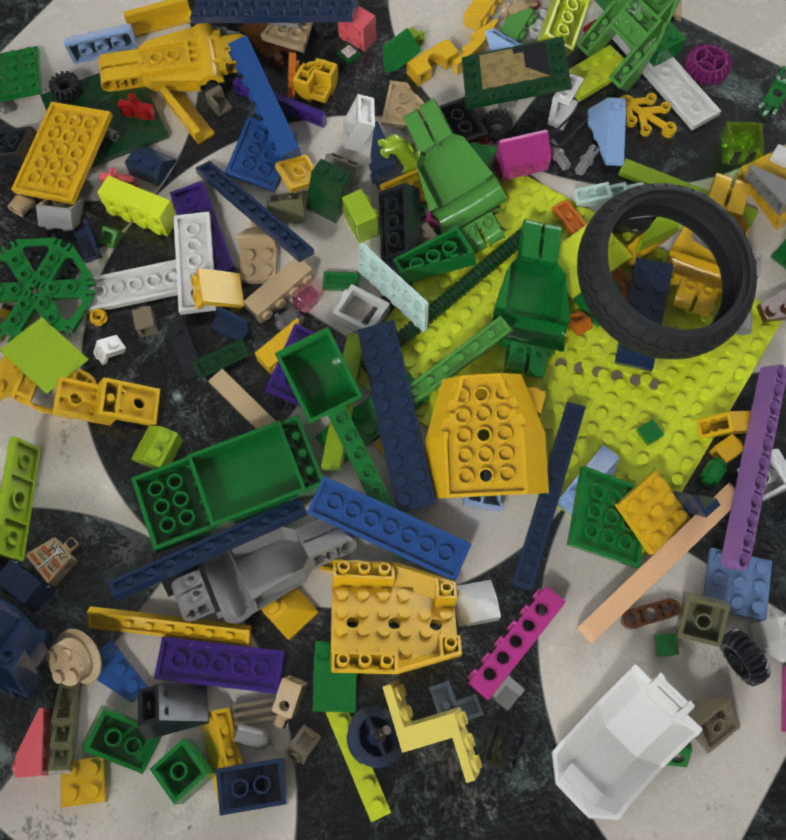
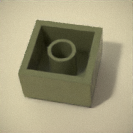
M684 591L675 628L677 636L721 647L730 605L726 600Z

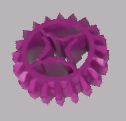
M704 43L700 46L696 45L686 57V72L694 78L695 82H700V85L704 83L706 86L710 84L715 86V84H720L730 73L732 65L731 55L727 54V50H722V46L717 47L716 44L714 46L710 43L707 45Z

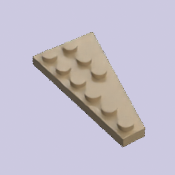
M301 23L299 29L268 25L261 33V39L304 53L313 23Z

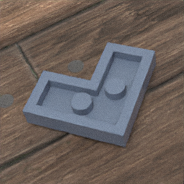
M449 680L429 687L438 713L460 707L462 712L465 711L468 720L484 715L476 693L456 701Z

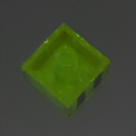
M727 121L721 132L722 163L748 164L762 157L764 154L762 123Z

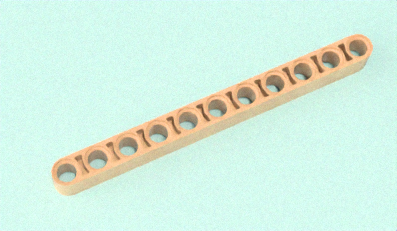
M730 482L713 497L720 503L716 510L707 518L694 515L577 627L591 644L731 510L735 487Z

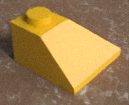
M297 587L261 609L288 640L294 637L319 613Z

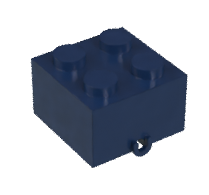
M10 560L0 571V590L14 597L12 599L14 602L29 610L31 608L40 610L55 592L50 585H47L26 567L20 565L19 561L14 562Z

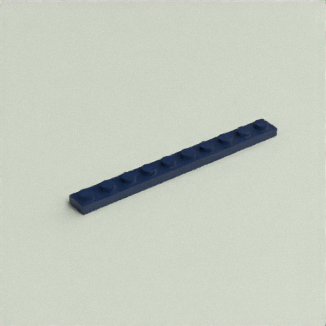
M211 161L196 167V173L298 262L314 254L313 247Z
M568 401L566 403L547 465L549 493H539L512 581L513 586L532 591L583 419L585 406Z
M299 497L109 581L108 585L115 602L303 518L308 515Z

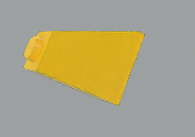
M729 411L696 420L700 439L747 433L751 411Z

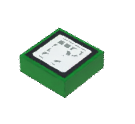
M350 42L337 51L338 56L348 65L361 56L360 51Z

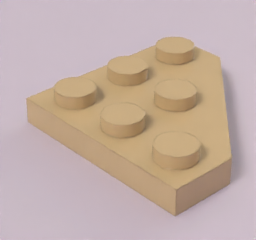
M390 80L381 121L382 126L409 130L403 117L415 109H418L425 119L420 109V106L425 103L417 94L413 93L408 83Z

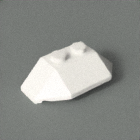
M786 617L748 624L751 638L759 645V648L781 663L786 662Z

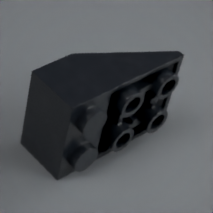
M158 684L138 690V727L146 740L210 723L207 686Z

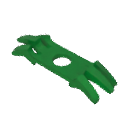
M784 65L767 95L758 106V109L761 110L765 103H768L762 115L763 117L767 116L773 106L775 108L771 116H775L786 97V76L783 80H780L786 68ZM774 90H779V91H781L782 96H780V97L775 96V95L773 94V91H774Z

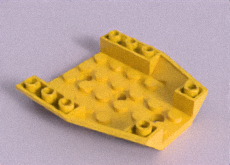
M492 373L462 375L442 379L426 436V457L436 498L549 493L545 431L522 375ZM484 389L487 391V398L485 400H478L476 398L478 390ZM482 429H486L490 433L486 441H481L478 438V433ZM483 470H489L492 473L490 481L485 482L481 479L480 474Z
M333 559L331 673L400 674L462 656L461 637L457 635L455 617L457 601L456 581L397 562ZM349 621H354L358 624V626L355 628H351L347 625V623ZM395 622L399 625V628L392 629L388 624ZM438 624L440 629L433 630L430 625Z

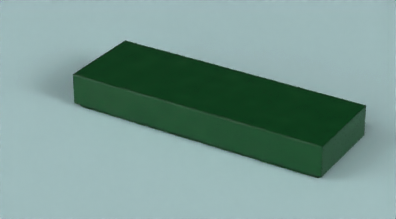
M242 338L191 363L199 379H202L250 356V353Z

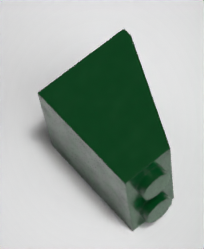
M320 159L311 171L306 209L336 224L344 213L342 197L353 193L352 173Z

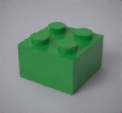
M182 739L150 768V771L174 805L184 804L216 775L212 766L191 739Z

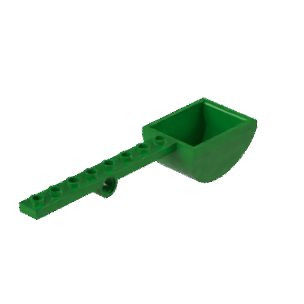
M326 327L275 352L309 424L328 415L367 496L396 509L346 409V406L362 399L363 396L329 328Z

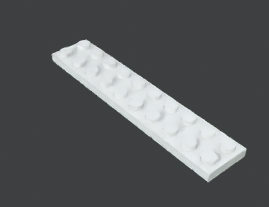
M600 7L593 11L592 16L598 19L604 10ZM617 34L612 38L626 55L633 50ZM674 57L656 67H653L648 62L642 74L662 97L671 104V107L691 130L720 115L721 110Z

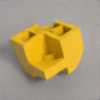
M316 58V61H310L306 64L303 62L293 78L295 91L300 97L310 103L313 99L326 103L330 94L333 95L336 89L338 64Z

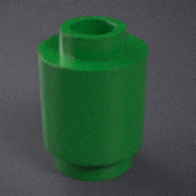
M713 457L712 460H709L699 475L702 484L707 487H716L727 471V463L718 457Z

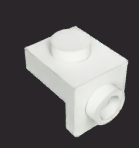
M114 335L97 340L94 356L102 365H105L109 357L125 353L126 347L118 336Z

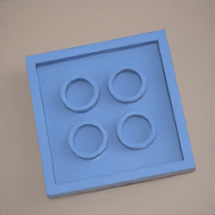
M710 548L708 551L703 595L726 600L730 605L729 615L757 621L767 620L772 561L751 556L750 565L747 570L725 569L721 564L723 550Z

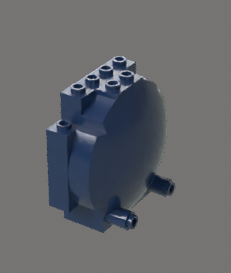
M1 597L0 692L15 699L19 695L30 699L42 680L36 670L48 653L45 643L48 640L49 634L43 629H36L21 611Z

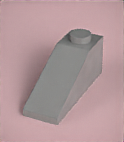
M754 165L750 166L744 178L752 184L753 188L778 215L786 212V180Z

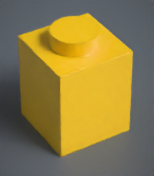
M731 434L715 445L709 453L712 457H718L729 463L743 452L744 446L739 438Z

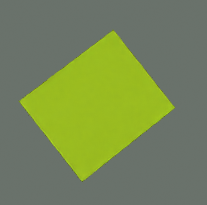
M43 317L39 318L0 349L1 353L46 394L56 387L58 377L67 378L89 360Z

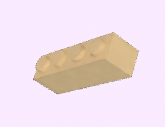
M294 258L243 301L246 310L260 323L268 320L278 308L280 309L286 304V301L291 297H295L301 288L312 282L314 278L312 268L304 261L298 262Z

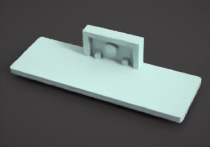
M363 242L360 243L358 252V270L360 274L365 276L383 296H386L394 306L400 309L403 315L408 317L416 327H419L423 332L427 331L429 303Z

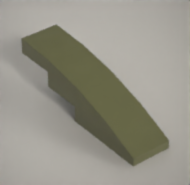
M81 683L74 686L59 684L51 720L53 731L49 745L52 750L48 766V773L50 775L72 774L79 726Z

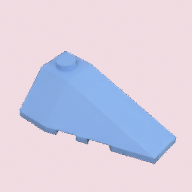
M606 98L588 109L589 129H592L593 138L599 145V151L605 165L623 166L626 99Z
M603 445L586 467L613 476L619 456ZM578 476L557 503L558 506L571 516Z

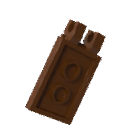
M246 23L239 28L240 33L244 36L247 35L251 45L267 62L272 60L278 68L284 66L282 53L286 52L289 56V52H296V50L261 39V33L269 25L268 23Z

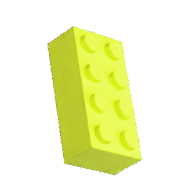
M551 0L536 42L563 36L566 55L568 56L574 49L590 0Z
M109 175L97 191L101 202L106 207V211L112 216H120L125 221H132L141 228L151 229L158 235L169 236L174 228V216H176L170 200Z

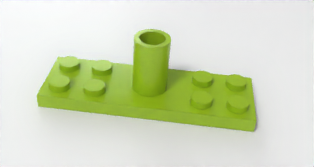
M16 436L9 437L0 490V557L23 562L41 448Z

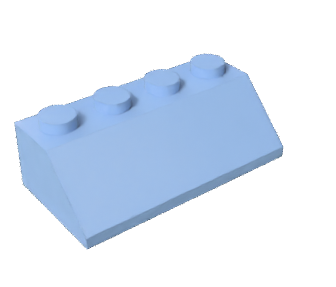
M131 23L73 35L65 38L64 46L74 64L96 60L100 55L138 49Z

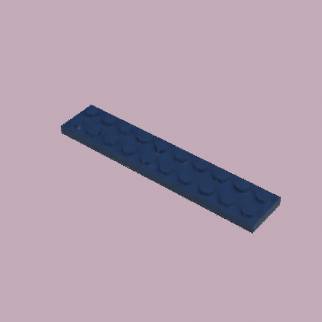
M197 0L190 15L191 23L353 22L358 0Z
M394 320L358 329L396 509L405 513L437 505L396 323Z

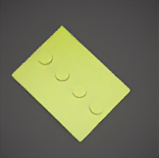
M587 225L560 243L558 265L566 273L567 293L572 301L581 294L577 276V255L579 244ZM611 232L608 244V262L612 274L632 260V255Z

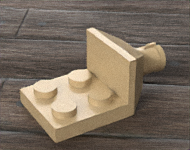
M251 221V228H247L237 235L241 249L240 280L241 284H263L277 273V246L271 237Z

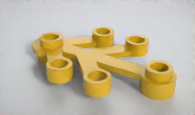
M649 93L646 97L633 98L630 95L620 97L626 99V125L628 127L636 126L637 117L633 115L634 111L639 117L640 133L642 136H649L652 130L647 120L662 128L661 133L664 137L672 138L675 135L677 127L674 122L666 123L653 115L655 113H669L671 108L669 102H663L661 106L642 108L639 105H654L657 96L654 93Z

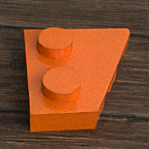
M289 52L288 97L295 100L293 78L299 69V60H296V53Z

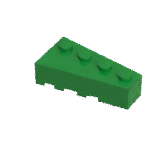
M458 226L392 259L397 274L407 284L477 264L474 250Z

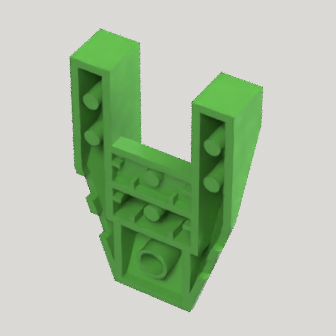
M613 0L576 45L590 57L604 49L616 34L622 38L633 50L609 76V79L619 89L627 92L639 79L656 51L680 0Z

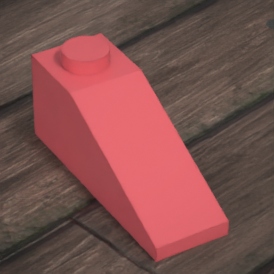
M38 709L16 753L12 766L15 778L48 776L51 709Z

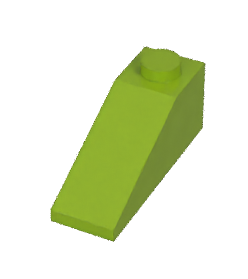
M657 217L640 239L636 251L640 252L673 236L677 230L681 231L684 226L673 220Z

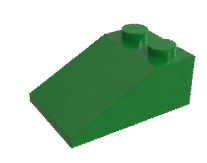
M316 641L313 712L356 713L358 673H331V641Z
M101 705L81 747L87 753L143 774L160 737L146 740L138 727V720Z

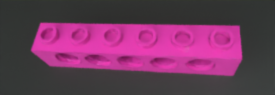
M547 586L543 591L540 588L532 597L535 601L531 606L528 604L524 606L519 613L522 615L519 621L513 620L507 628L509 631L505 638L500 636L494 644L496 647L495 651L492 654L488 652L480 661L483 663L482 667L479 670L475 668L467 677L470 680L468 686L486 702L566 603ZM536 606H543L546 614H538L535 609ZM524 621H530L533 624L532 631H527L523 628ZM510 638H519L521 645L513 647L510 644ZM497 654H506L508 657L507 663L502 664L498 662ZM484 670H493L495 678L487 680L483 674Z

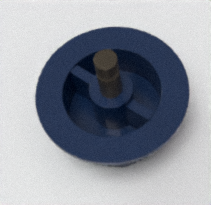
M373 705L366 706L354 714L349 723L346 740L353 758L360 764L372 768H385L393 764L401 755L402 750L390 711Z

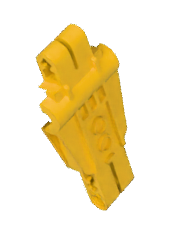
M199 23L191 28L147 40L138 49L102 54L98 57L101 88L105 91L113 92L147 87L154 92H160L159 89L165 86L169 92H201L200 86L206 85L209 80H216L218 83L225 82L224 75L237 72L234 66L237 62L236 60L232 61L228 53L231 50L228 43L244 35L232 34L221 36L220 30H215L211 24Z
M716 173L708 197L723 206L735 218L748 238L749 225L742 214L752 184L735 179L732 187H730L732 177ZM684 226L665 262L674 264L670 284L676 285L677 289L672 305L689 310L694 297H696L691 312L709 317L716 299L721 301L722 298L720 270L713 254L701 244L696 243L692 238L693 232Z

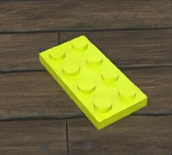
M611 45L569 69V73L584 78L574 96L579 102L612 82L609 76L621 64L624 58Z

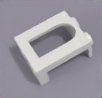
M569 73L572 89L555 93L548 120L549 125L558 128L575 111L578 101L573 98L584 78ZM568 121L560 128V130H564Z

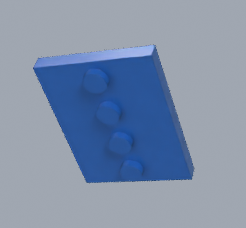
M248 116L225 174L230 178L275 192L281 178L275 168V164L282 161V159H277L273 150L276 146L275 144H270L267 137L270 133L268 130L264 131L261 120ZM292 131V133H293V135H294V137H295V139H296L297 133L294 132V131Z

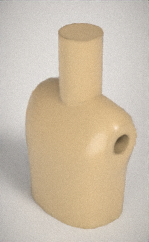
M16 194L9 203L8 208L13 213L23 217L35 206V200L31 196Z

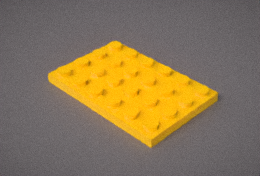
M51 102L11 190L16 194L75 205L111 122L112 113L110 111Z

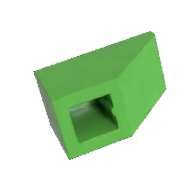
M532 8L509 15L500 32L521 43L527 37L529 27L535 23L537 13Z

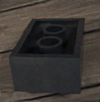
M465 97L439 106L453 134L463 136L468 143L489 135L474 109L467 110Z
M32 126L0 130V163L21 168L37 131Z

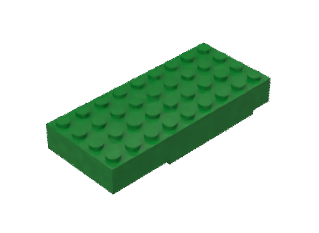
M296 415L194 452L185 458L132 477L131 480L153 549L158 553L187 541L194 543L217 534L299 497L302 501L315 496L323 476L300 417Z

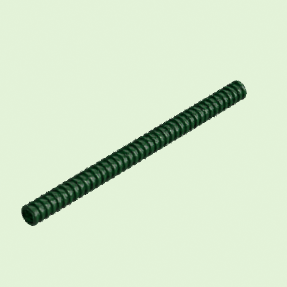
M521 227L505 240L503 244H500L499 247L493 250L491 254H488L483 261L475 265V268L468 271L467 275H463L458 282L456 281L454 285L450 286V289L443 292L442 296H439L433 303L429 304L427 327L433 323V320L436 321L442 313L444 314L446 310H449L450 306H453L459 299H462L475 285L482 282L483 278L490 275L492 271H495L512 254L518 251ZM409 321L408 325L405 324L404 328H401L400 332H398L401 349L404 348L403 345L406 346L408 342L412 341V338H416V334L419 335L422 331L412 321ZM361 361V367L366 372L365 363Z

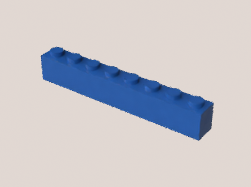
M247 35L228 43L231 49L228 53L232 61L236 60L237 62L234 66L238 74H242L244 77L241 81L245 89L249 88L250 90L247 94L251 103L255 102L257 105L254 106L257 116H262L263 118L260 121L264 131L268 130L270 133L267 135L271 145L275 144L276 146L273 150L277 159L281 158L283 161L301 156L300 148Z

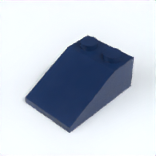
M378 121L375 122L370 153L371 163H369L371 173L369 176L372 184L375 183L377 189H380V184L397 178V163L393 154H389V158L386 159L380 153V149L383 147L378 145V140L385 139V136Z
M284 758L216 769L220 816L289 804Z

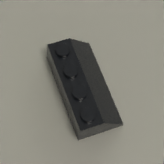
M406 182L379 192L381 260L393 261L392 259L422 244L419 188Z

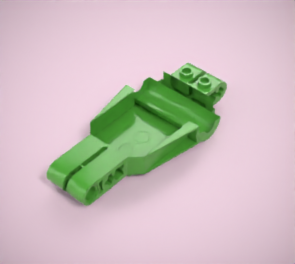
M432 98L420 106L425 119L418 109L403 117L420 151L416 165L428 208L437 223L440 221L442 234L458 226L474 250V253L477 254L488 247L481 231H483L490 245L505 238V234L495 215L503 211L500 205L507 201V197L495 175L463 136L453 134L438 103Z

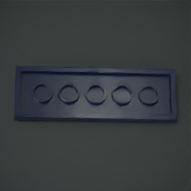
M636 257L627 302L645 318L662 325L674 264ZM618 342L614 364L652 372L655 362L654 357L635 352Z

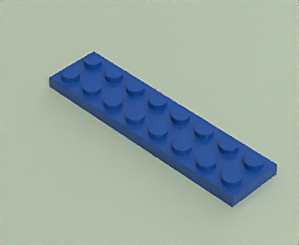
M323 476L307 511V514L454 581L472 545L470 542L326 476Z

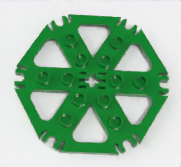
M58 238L17 239L15 241L18 246L10 241L12 246L10 250H6L2 246L1 249L4 254L0 251V262H7L19 282L0 283V303L16 302L6 320L0 323V339L4 340L6 336H9L7 340L9 343L23 332L36 310L40 317H43L60 334L66 333L71 337L68 329L70 328L73 334L76 332L96 299V292L89 290L90 287L96 286L94 282L96 280L74 246L68 243L66 247H62L64 242ZM46 246L49 251L35 272L24 254V249L27 247ZM69 258L73 259L81 271V277L70 280H56ZM39 289L40 292L34 294L32 290ZM81 299V304L71 319H65L53 301Z

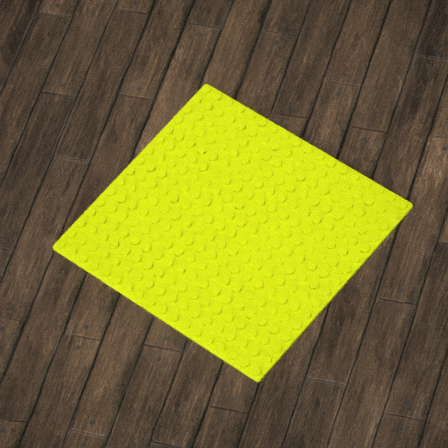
M495 171L494 175L507 197V201L500 205L503 211L495 215L505 234V238L490 245L483 231H481L488 247L475 254L476 263L479 264L480 261H483L488 254H491L493 250L519 230L524 219L542 222V226L544 223L561 226L560 243L565 241L571 235L552 212V207L566 199L586 224L590 222L595 212L584 206H576L575 201L529 176L501 181ZM631 231L614 234L625 248L639 237ZM657 247L656 251L645 259L665 263L669 252ZM518 251L512 254L495 271H492L490 275L483 278V281L475 285L462 299H459L457 303L450 306V309L446 310L444 314L442 313L436 321L433 320V323L427 327V331H421L406 346L403 345L402 354L406 370L411 373L415 380L490 324L492 312L506 271L511 262L517 259ZM624 264L620 268L631 281L634 266L630 268L627 264ZM475 265L415 281L411 287L429 304L433 303L435 299L442 296L443 292L450 289V286L454 285L456 281L458 282L463 275H467L468 271L475 268ZM670 284L662 326L674 329H697L712 323L715 312L719 310L720 300L716 299L710 316L705 317L691 312L696 297H694L689 310L673 306L672 301L677 286ZM568 297L569 315L581 310ZM754 298L750 310L752 313V333L748 335L734 334L721 346L696 357L686 359L655 358L652 372L614 364L618 341L612 338L601 326L596 327L592 323V329L577 336L570 326L567 325L563 341L565 345L564 352L555 351L552 357H547L544 377L540 379L525 376L524 372L522 374L526 387H538L542 391H546L539 419L545 431L547 465L567 401L586 407L560 497L579 475L580 467L586 466L603 445L619 456L613 477L638 485L652 471L658 470L672 492H682L713 438L700 439L696 420L730 411L783 320L763 323L756 308L761 302ZM397 307L394 308L385 320V322L394 320L398 332H400L401 328H404L405 324L408 325V322L411 321ZM497 344L454 377L469 374L500 373L493 370V366L499 349L504 347H499ZM558 359H564L567 365H558L556 367L555 362ZM576 363H582L581 367L585 370L583 373L579 374L574 371ZM361 367L358 385L371 392L367 373ZM595 367L602 368L598 372V378L592 374ZM612 372H621L622 379L613 381L611 379ZM638 375L641 383L638 386L632 385L630 383L631 376ZM652 379H657L660 382L657 390L649 388ZM440 387L428 395L430 397L429 402L416 410L418 422L428 428ZM653 419L665 435L647 446L636 430ZM482 429L478 433V438L481 441L488 440L490 436L489 431L486 429ZM557 505V508H559V509H561L562 511L566 512V511L563 510L560 506ZM644 547L642 550L641 558H643L647 552Z

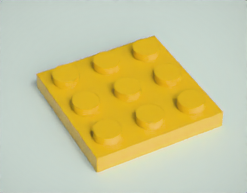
M658 470L652 471L615 504L649 555L655 554L691 519Z

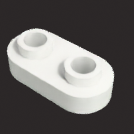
M545 9L535 11L537 13L536 21L528 29V35L533 39H537L547 13Z

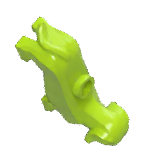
M396 134L378 140V145L383 147L380 149L381 155L386 159L389 158V154L395 155L399 163L406 166L403 169L404 173L417 169L416 164L420 151L416 150L413 142L408 143Z

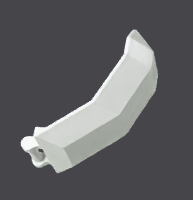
M635 664L586 713L552 751L555 784L589 819L619 820L662 768L703 730L688 715L695 705L690 700L687 701L665 680L666 677L661 672L651 680ZM658 686H660L681 708H679Z

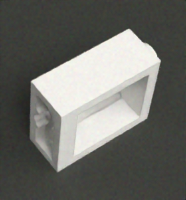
M360 94L356 96L343 121L344 148L358 152L363 148L375 127L374 98Z
M351 284L349 289L344 290L339 304L336 303L332 310L335 322L358 333V329L383 323L390 312V303ZM353 296L378 308L368 325L343 314Z

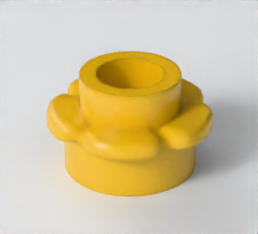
M101 309L92 310L90 322L95 326H102L108 320L107 313Z

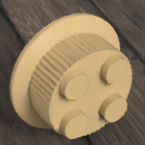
M67 629L59 635L56 644L50 647L45 657L49 665L48 667L52 672L53 680L57 684L62 683L67 686L94 682L100 676L102 669L98 643L93 642L88 635L80 630Z

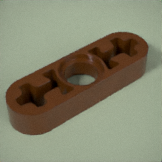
M668 598L629 609L622 614L621 623L626 629L631 630L667 620L679 614L680 604L677 600ZM667 603L675 608L672 614L670 611L661 613L660 609L667 607ZM647 608L655 611V619L650 620L646 617L645 610ZM638 611H640L641 618L635 620L633 622L634 625H632L631 622L626 621V618L629 617L628 614H630L631 617H635L639 615Z

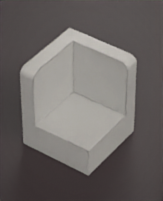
M507 676L491 698L505 710H509L525 689L510 676Z

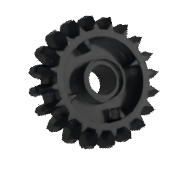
M734 629L724 634L720 650L736 675L742 681H745L746 684L753 687L767 681L766 679L771 674L770 665L763 651L760 650L759 645L742 630Z

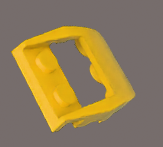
M77 369L67 377L97 384L93 376L81 369ZM21 371L11 398L39 413L52 415L53 408L32 402L38 386ZM70 396V400L73 403H80L78 396Z

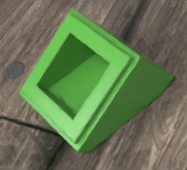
M103 226L98 243L115 249L124 232L110 226Z

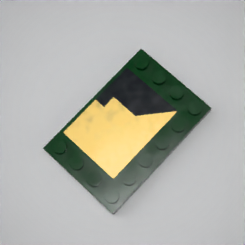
M563 36L462 57L467 110L572 89Z

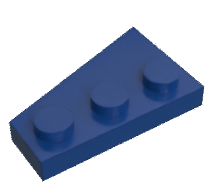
M110 640L98 650L102 669L100 676L96 680L128 701L134 702L138 698V690L148 686L116 643Z

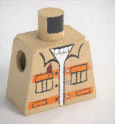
M73 537L64 544L57 538H52L27 553L26 557L46 582L55 587L76 564L77 560L71 553L80 545Z
M290 675L282 678L272 707V712L277 713L274 721L275 726L286 728L289 718L292 719L297 715L309 682ZM285 701L289 703V708L286 707Z

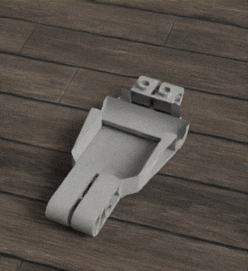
M321 519L296 529L280 527L229 550L217 558L203 562V567L175 579L171 586L182 618L185 621H194L216 612L218 619L224 617L226 622L239 623L306 582L313 569L332 562L333 559L336 560L352 553L357 547V542L351 533Z

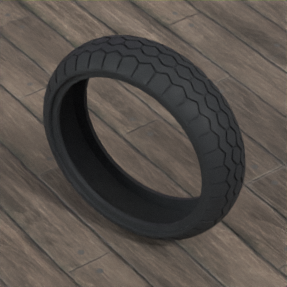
M651 183L625 190L607 201L593 215L585 228L579 244L577 276L583 299L590 313L612 338L640 354L660 359H686L708 353L724 344L739 330L752 308L757 288V269L750 242L741 226L738 225L735 218L723 206L694 189L670 183ZM634 217H662L687 227L707 245L717 262L722 279L720 307L710 325L697 329L669 328L645 318L629 305L614 283L608 262V244L614 226Z

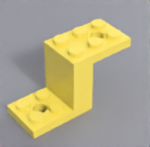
M400 679L383 686L402 753L453 738L466 783L475 781L480 773L482 764L479 755H475L473 749L475 741L472 733H468L466 727L468 719L465 711L462 712L461 708L457 707L412 721L413 711L411 706L407 705L405 696H407L406 688L403 683H400Z

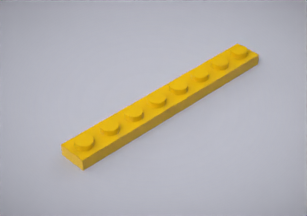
M92 606L87 611L88 628L249 647L251 644V625L202 619L185 621L182 617Z

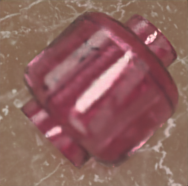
M304 285L292 294V306L297 311L307 313L318 304L319 294L312 286Z

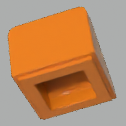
M578 310L570 315V323L568 325L577 336H580L592 329L591 317Z

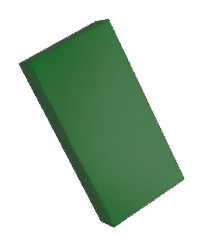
M324 271L322 288L324 291H344L349 289L351 284L359 287L360 273Z

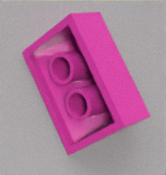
M543 130L499 140L493 168L501 181L548 170L552 158L548 131Z

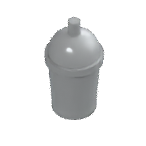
M238 724L233 740L253 747L255 750L264 749L268 744L274 745L275 742L270 740V735L264 728H255Z

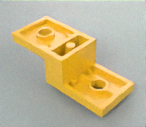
M58 377L52 415L109 426L116 419L155 426L160 389L103 377L99 384ZM70 396H78L80 403H73L70 400ZM134 400H140L143 403V408H137L134 405Z

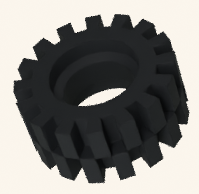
M60 71L61 74L55 73L56 77L52 76V80H49L50 85H48L55 100L62 104L63 102L68 104V101L74 103V99L77 101L79 99L78 96L81 97V92H83V87L77 75L66 71V73ZM71 85L69 88L61 90L62 87Z
M495 110V113L489 111V114L486 113L485 117H483L482 123L489 133L486 136L488 137V142L493 140V144H496V141L499 142V140L510 138L513 121L511 116L508 117L509 114L507 112L504 115L502 110L500 113H498V110ZM493 124H499L503 126V128L500 130H495L490 126Z

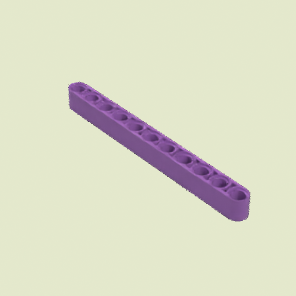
M782 364L763 366L759 371L721 556V564L725 569L747 570L750 565L786 384V367Z

